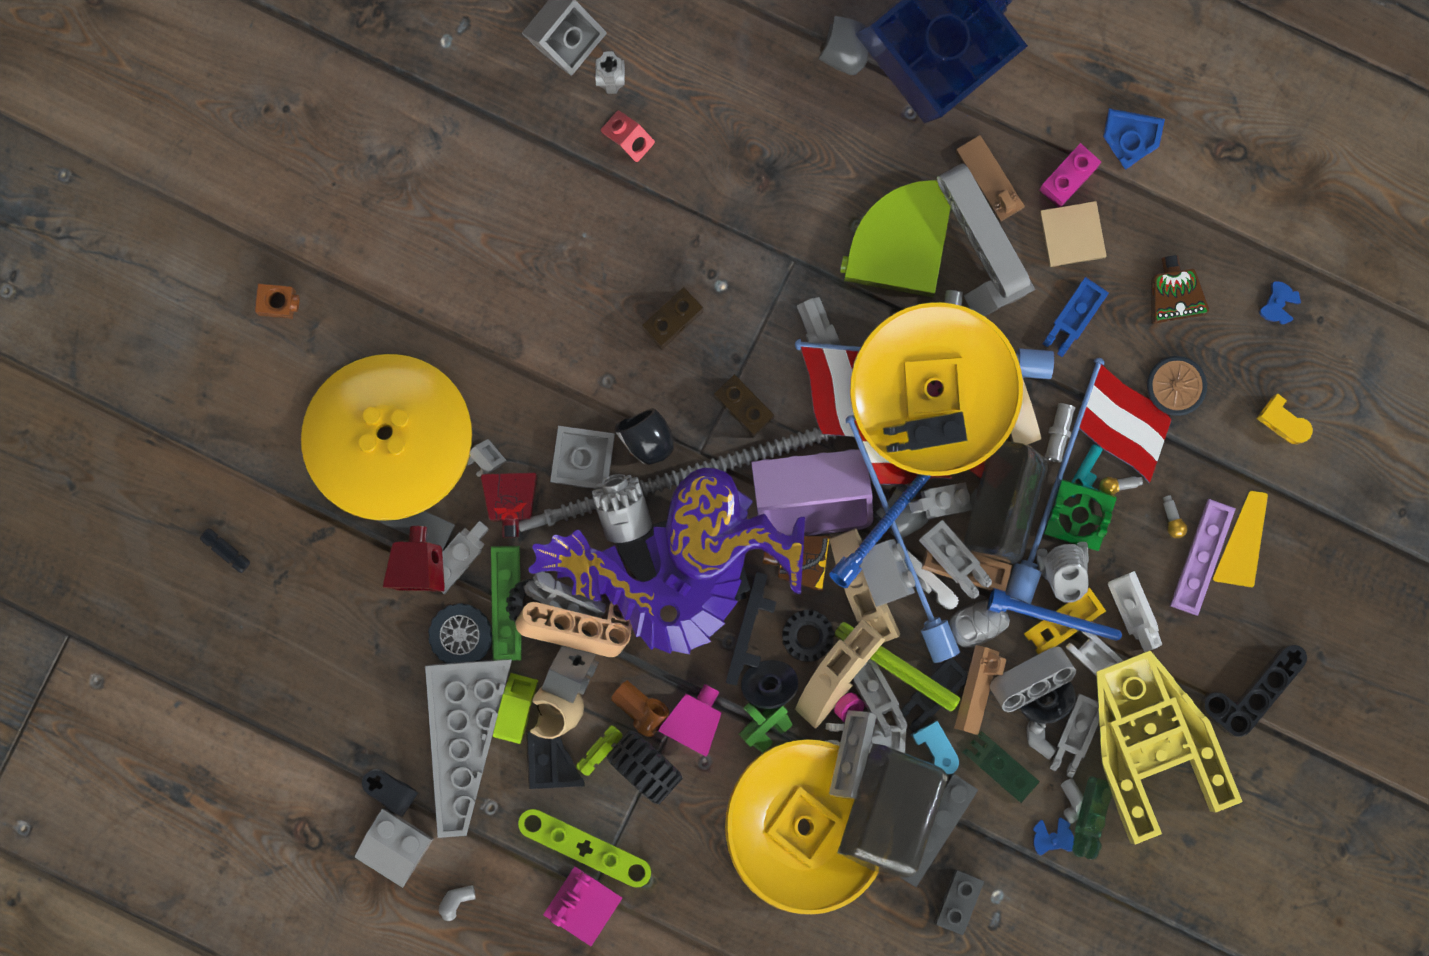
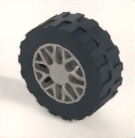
M461 603L446 606L431 621L432 623L428 631L429 644L438 659L445 663L479 661L485 657L491 647V624L484 613L471 605Z

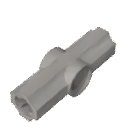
M612 51L603 52V55L596 59L595 62L596 86L603 88L607 94H617V91L625 85L624 60L618 58Z
M820 297L812 298L797 305L807 332V342L841 345L833 324L830 325Z

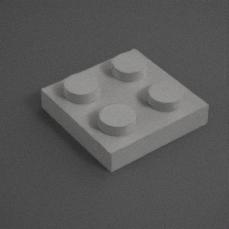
M558 426L550 482L597 489L596 485L601 484L605 478L609 477L615 433Z

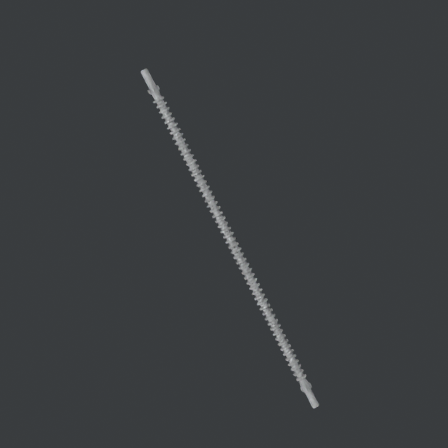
M816 427L813 428L812 432L806 429L805 434L798 432V436L795 437L790 434L789 439L782 437L781 441L774 439L772 444L767 441L765 446L758 444L756 449L751 446L749 451H746V449H743L742 453L735 451L733 456L728 453L726 458L719 456L717 461L712 458L710 463L703 461V465L700 466L696 463L694 468L687 466V470L680 468L678 473L672 470L671 475L664 473V477L661 478L656 475L655 480L648 478V482L640 480V487L644 497H647L649 492L654 495L656 490L663 492L665 487L668 490L671 489L672 485L678 487L684 478L700 468H716L726 472L727 468L734 470L735 466L742 468L744 463L749 466L751 461L755 462L760 458L763 460L767 456L773 458L774 454L781 456L783 451L788 454L790 449L797 451L799 446L804 449L806 444L813 446V442L817 441L820 444L822 439L828 441L829 437L836 439L837 436L824 435ZM585 497V501L581 502L578 499L576 504L569 502L567 507L562 504L559 509H546L543 514L533 516L530 520H520L519 529L523 532L546 524L552 526L562 519L568 521V517L571 516L576 519L577 514L584 516L585 512L592 514V510L596 509L594 498L588 499V497Z

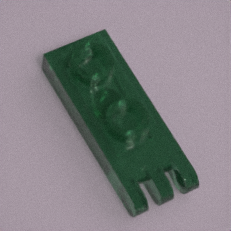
M980 731L978 737L985 744L981 746L973 739L970 745L978 752L974 755L971 750L965 748L962 753L1018 802L1022 803L1040 781L985 733Z

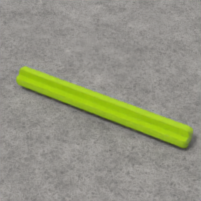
M842 622L838 626L835 636L844 641L854 628L846 622ZM880 646L870 658L948 711L952 712L959 704L960 698L884 647Z

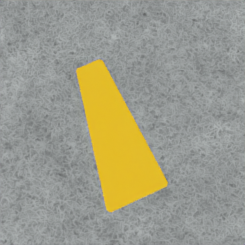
M1249 492L1214 574L1213 580L1215 582L1254 587L1268 498L1267 493Z

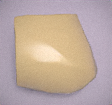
M541 686L533 698V703L537 705L539 711L538 721L530 732L538 737L553 739L576 727L584 711L581 695L578 693L575 701L571 703L542 690Z

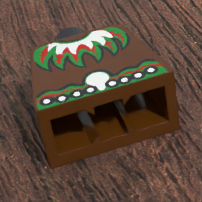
M1178 255L1161 258L1164 273L1154 275L1151 280L1152 324L1200 317L1209 313V307L1195 269L1181 270Z

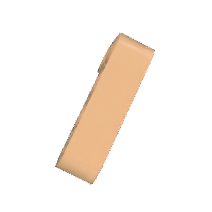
M531 602L524 606L515 622L517 631L525 637L606 657H615L622 652L630 640L632 630L630 620H625L624 617L620 618L614 614L613 611H617L622 615L618 605H613L612 603L608 605L602 618L538 602ZM554 623L561 624L564 630L558 629ZM582 630L588 631L592 637L586 636ZM609 636L616 638L619 644L612 642Z

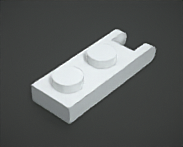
M1082 631L1083 634L1089 639L1079 650L1071 643L1066 646L1095 675L1097 671L1123 661L1096 635Z

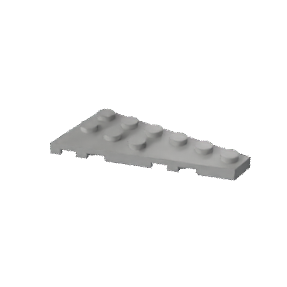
M512 659L425 665L438 838L467 836Z

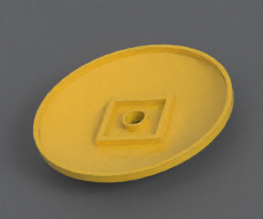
M942 302L910 306L894 313L881 322L862 344L854 361L850 380V399L853 414L861 433L870 446L879 455L897 467L909 472L930 476H943L963 472L977 466L992 456L1012 432L1020 413L1023 397V379L1019 360L1003 332L993 322L974 310ZM938 380L942 384V392L940 395L932 397L927 392V386L931 381ZM963 412L968 441L912 451L907 449L887 452V445L896 442H907L908 439L906 431L895 435H884L883 428L905 424V421Z
M398 354L365 357L335 372L313 396L302 425V454L311 479L320 492L337 507L365 519L387 521L407 518L419 514L438 503L453 489L461 478L469 460L472 447L470 414L461 393L454 383L444 373L429 363ZM385 426L392 428L393 433L390 438L382 440L377 437L380 428Z
M796 740L777 745L762 753L748 765L731 793L725 821L726 841L731 860L739 876L749 889L766 903L778 909L797 914H821L839 909L854 901L871 885L886 858L890 841V814L884 792L871 770L865 766L863 778L866 782L863 788V795L859 796L858 800L836 797L829 794L840 747L838 745L820 740ZM801 819H806L810 825V830L806 835H802L798 831V823Z

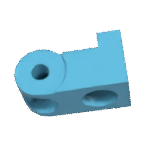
M935 720L911 734L916 745L925 743L933 757L932 764L937 772L949 775L957 770L959 766L958 756L938 721Z

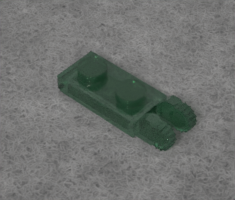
M1092 776L1088 777L1074 831L1076 832L1073 841L1074 845L1072 846L1074 855L1078 857L1085 856L1089 860L1099 857V851L1102 847L1099 838L1105 826L1109 802L1112 799V792L1106 780Z

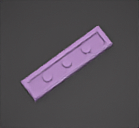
M1207 499L1170 604L1171 607L1198 616L1236 508Z

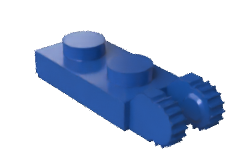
M1085 277L1053 323V329L1042 344L1046 347L1051 345L1059 330H1062L1069 335L1058 349L1057 354L1063 357L1073 341L1079 338L1109 292Z

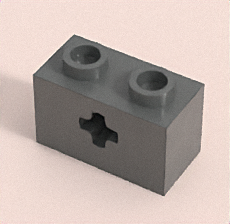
M561 646L548 671L542 690L573 703L578 693L584 695L590 679L586 677H593L599 662L595 660L597 654Z
M954 869L934 923L964 935L984 881Z

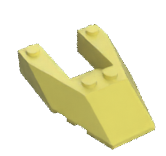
M1151 651L1096 672L1102 765L1119 816L1131 844L1136 845L1162 834L1141 779L1190 760L1210 812L1216 813L1242 802L1210 720L1198 709L1193 700L1182 690Z

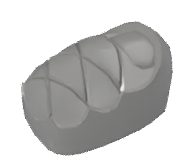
M989 599L978 601L959 609L951 616L949 621L956 643L962 647L969 648L981 645L995 638L1009 626L1010 619L1007 610L1000 613L987 610Z

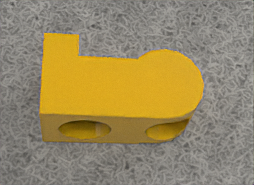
M1276 394L1272 396L1256 419L1291 444H1300L1310 439L1313 432L1311 423L1304 418H1297L1282 407L1287 400L1281 395Z

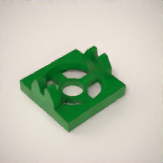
M1062 479L1044 534L1074 544L1086 542L1088 548L1099 551L1102 540L1107 534V528L1111 522L1112 511L1117 497ZM1082 494L1080 502L1072 507L1063 504L1070 496ZM1091 497L1100 505L1102 517L1091 513L1088 507ZM1076 507L1086 508L1089 513L1087 520L1084 522L1074 521L1072 518L1073 510ZM1059 513L1069 516L1072 522L1069 533L1061 526ZM1089 522L1099 525L1091 534L1078 536L1081 526Z

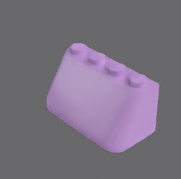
M860 449L818 453L807 456H791L789 458L772 460L763 459L751 462L757 516L763 513L766 514L777 531L787 536L791 535L794 524L799 517H805L804 536L850 531L855 528L860 530L872 524L873 503L870 477Z

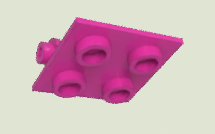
M574 866L543 915L550 919L553 924L558 927L561 926L589 946H592L622 900V897Z

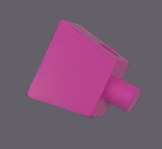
M704 684L697 699L685 694L658 731L707 757L721 716L720 711L712 708L719 691Z

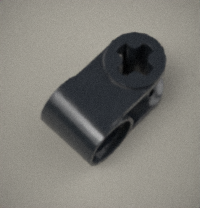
M373 769L367 772L362 779L363 790L368 795L401 817L405 815L418 795V792L411 786L392 777L381 769ZM377 775L380 776V783L383 787L372 789L370 787L372 782L369 780V777L375 778Z

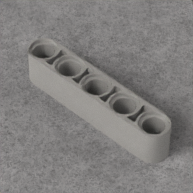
M961 163L937 176V182L999 294L1003 298H1007L1029 286L1030 279L968 167Z

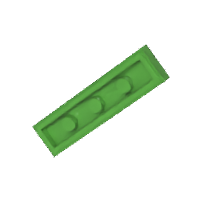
M491 546L493 660H522L521 634L517 631L515 622L510 620L509 612L506 611V607H508L506 598L510 595L509 591L517 583L521 582L520 546Z

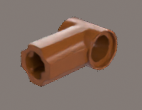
M628 680L623 682L611 697V701L634 719L633 725L635 729L647 737L654 736L669 715V709L663 702L653 698L649 699Z

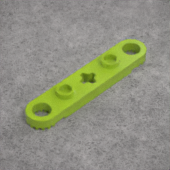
M527 810L519 818V829L524 836L627 885L642 887L651 877V868L645 860L540 810ZM530 815H536L541 820V828L536 832H531L525 827V820ZM585 840L590 841V848L593 849V852L581 856L577 844L584 843ZM639 864L643 866L645 876L642 880L635 881L630 878L628 871L632 865Z

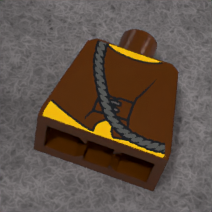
M804 536L801 586L822 592L830 536ZM764 551L762 564L779 566L778 578L789 582L788 573L771 555Z

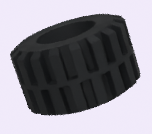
M629 730L606 755L609 763L651 802L659 805L683 779L678 769L641 735L632 730Z

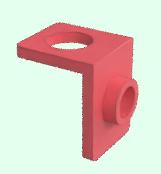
M619 110L601 128V132L620 145L635 162H638L655 143L637 122ZM643 137L644 143L641 149L633 151L632 144L635 139Z

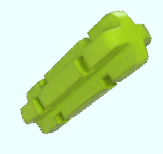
M609 726L604 732V738L600 737L586 753L587 757H582L576 764L577 769L584 775L589 776L595 769L594 765L596 763L599 765L613 749L612 744H617L621 740L623 734L616 727Z

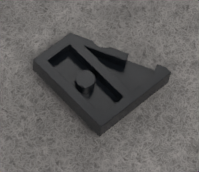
M530 731L526 732L529 789L585 786V782L562 744L560 736L548 739L538 737Z

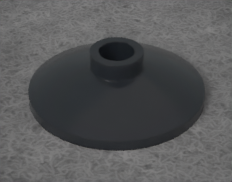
M766 660L760 662L758 668L750 667L742 678L741 689L743 696L750 704L758 708L773 709L785 705L795 696L798 690V677L790 665L782 661Z
M1069 681L1024 705L1020 710L1026 718L1033 722L1042 724L1056 722L1064 718L1072 710L1076 698L1074 687Z

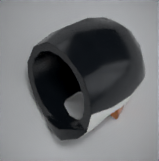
M654 408L624 419L615 425L614 430L629 450L630 455L636 457L644 464L651 465L664 461L673 452L674 440L665 418Z

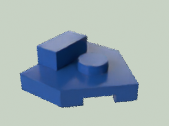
M1108 108L1103 137L1125 170L1159 147L1165 119Z

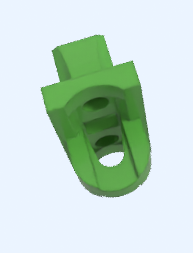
M748 703L744 706V709L753 720L738 735L750 747L753 745L763 753L773 743L765 733L774 726L782 734L792 726V722L786 714L788 711L784 706L764 709L760 713L752 704Z

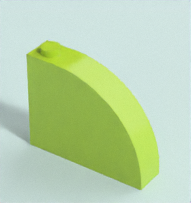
M937 180L920 181L904 185L886 194L869 209L855 232L849 257L843 256L840 272L845 273L844 281L928 297L934 296L951 208Z

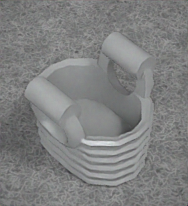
M1079 542L1077 546L1074 544H1063L1055 547L1049 553L1046 549H1038L1036 551L1037 569L1048 580L1056 598L1063 602H1075L1088 592L1087 571L1089 554L1086 542Z

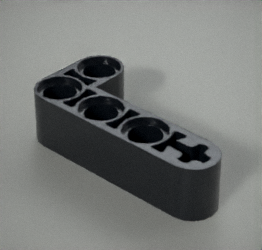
M1298 645L1282 647L1236 703L1222 693H1208L1200 701L1202 713L1230 736L1242 737L1247 735L1307 662L1306 651ZM1287 653H1296L1294 657L1297 661L1296 663H1289L1284 669L1276 666L1277 664L1283 666L1288 662L1289 657L1286 655ZM1271 672L1277 673L1280 678V683L1276 688L1270 687L1267 682V677ZM1253 694L1259 695L1262 700V705L1258 710L1252 709L1249 705V699ZM1213 697L1218 698L1222 704L1221 710L1216 714L1211 712L1208 706L1210 699ZM1235 716L1241 717L1244 722V726L1239 732L1231 728V720Z

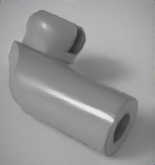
M1030 720L1026 728L1028 744L1050 760L1057 748L1045 740L1046 724Z
M1071 778L1064 781L1061 787L1071 804L1070 808L1064 810V815L1069 823H1074L1076 820L1080 821L1084 817V797L1074 779Z
M474 886L457 888L446 893L439 905V914H441L442 919L445 921L455 919L457 916L456 910L460 902L476 899Z

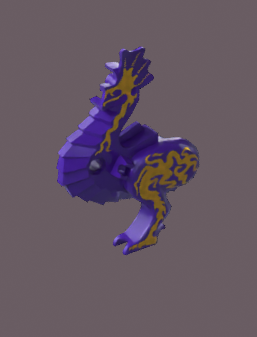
M700 468L684 478L674 491L668 510L666 527H654V535L646 540L657 574L653 579L645 582L636 581L627 574L615 546L602 552L590 548L588 541L579 530H575L572 535L567 537L553 535L549 544H534L533 550L536 554V561L529 567V572L536 574L544 571H558V579L564 577L571 578L574 582L572 596L582 595L599 602L602 601L601 595L606 594L613 605H618L624 619L630 620L636 638L641 637L651 650L655 647L670 654L672 651L690 655L692 649L711 642L710 637L725 625L724 619L738 603L735 600V596L742 581L739 578L745 554L748 551L762 549L771 555L788 573L792 591L797 594L801 593L805 517L797 518L792 534L789 536L777 531L764 513L747 519V511L753 504V501L738 491L732 477L716 468ZM666 606H673L677 611V616L672 622H665L661 618V610Z

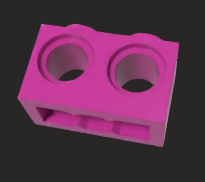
M1080 143L1042 184L1039 191L1058 208L1062 207L1099 167L1101 161Z

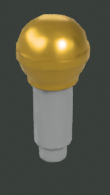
M1135 476L1122 479L1105 477L1100 481L1099 490L1114 495L1120 490L1137 488L1143 485L1142 477Z
M1171 495L1163 497V505L1169 520L1167 531L1173 538H1182L1187 533V525L1180 519Z

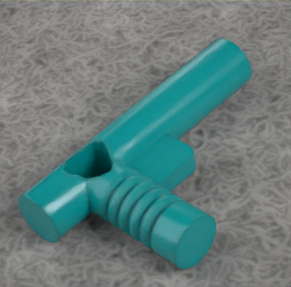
M1095 444L1092 445L1071 482L1075 483L1076 479H1078L1083 486L1092 488L1097 476L1090 471L1100 456L1102 448Z

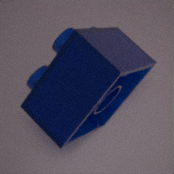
M896 0L856 33L861 43L924 123L944 116L1028 47L1004 15L1007 12V6L1013 0Z

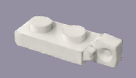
M1135 571L1109 581L1108 586L1129 635L1133 634L1136 639H1139L1144 652L1161 646L1162 642L1158 633L1157 622Z

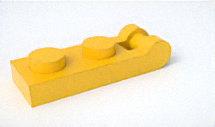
M1088 588V592L1080 600L1068 602L1056 610V612L1091 622L1106 612V610L1092 590ZM1042 620L1026 631L1024 635L1028 641H1033L1037 647L1035 651L1039 655L1050 648L1056 647L1079 630ZM1046 628L1053 636L1047 642L1041 634Z

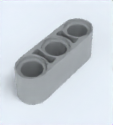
M1053 647L1006 671L1002 676H997L991 682L990 689L1002 709L1006 712H1012L1071 681L1076 674V669L1061 647Z

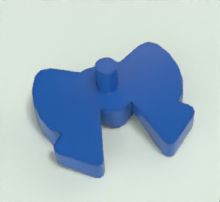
M1275 281L1271 283L1272 294L1269 296L1267 304L1260 308L1259 314L1265 320L1279 321L1281 325H1284L1293 320V317L1282 309L1285 306V301L1300 304L1301 300L1298 291L1293 292L1287 284Z
M1059 818L1057 834L1052 832L1049 835L1043 820H1040L1033 828V831L1036 832L1033 840L1036 853L1041 856L1048 850L1060 848L1071 852L1074 849L1075 840L1073 833L1068 829L1070 823L1063 818Z

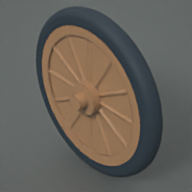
M1171 356L1162 359L1152 368L1147 380V391L1150 400L1160 411L1169 415L1181 416L1193 412L1201 405L1207 392V380L1203 370L1196 362L1182 356Z

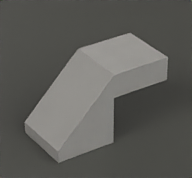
M992 280L965 294L964 298L970 309L986 317L999 308L1034 291L1035 288L1030 280L1029 286L1007 298H1003Z

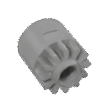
M615 474L605 478L601 484L596 485L597 489L593 490L592 494L605 537L608 541L614 543L628 542L640 538L650 531L653 523L638 477L632 478L631 475Z

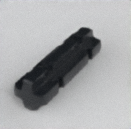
M208 528L202 533L200 541L208 547L211 546V550L227 563H232V567L235 570L243 573L248 568L250 561L243 555H239V552L223 538H218L216 532Z

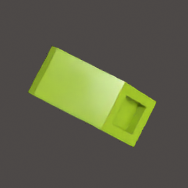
M514 673L510 674L502 696L493 737L521 744L528 724L530 706L538 687V680Z

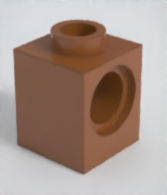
M258 284L255 312L259 316L293 319V313L298 312L300 297L295 295L296 290L293 287ZM276 295L285 296V303L281 308L272 307V299Z

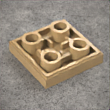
M1096 201L1040 211L1050 267L1107 257Z

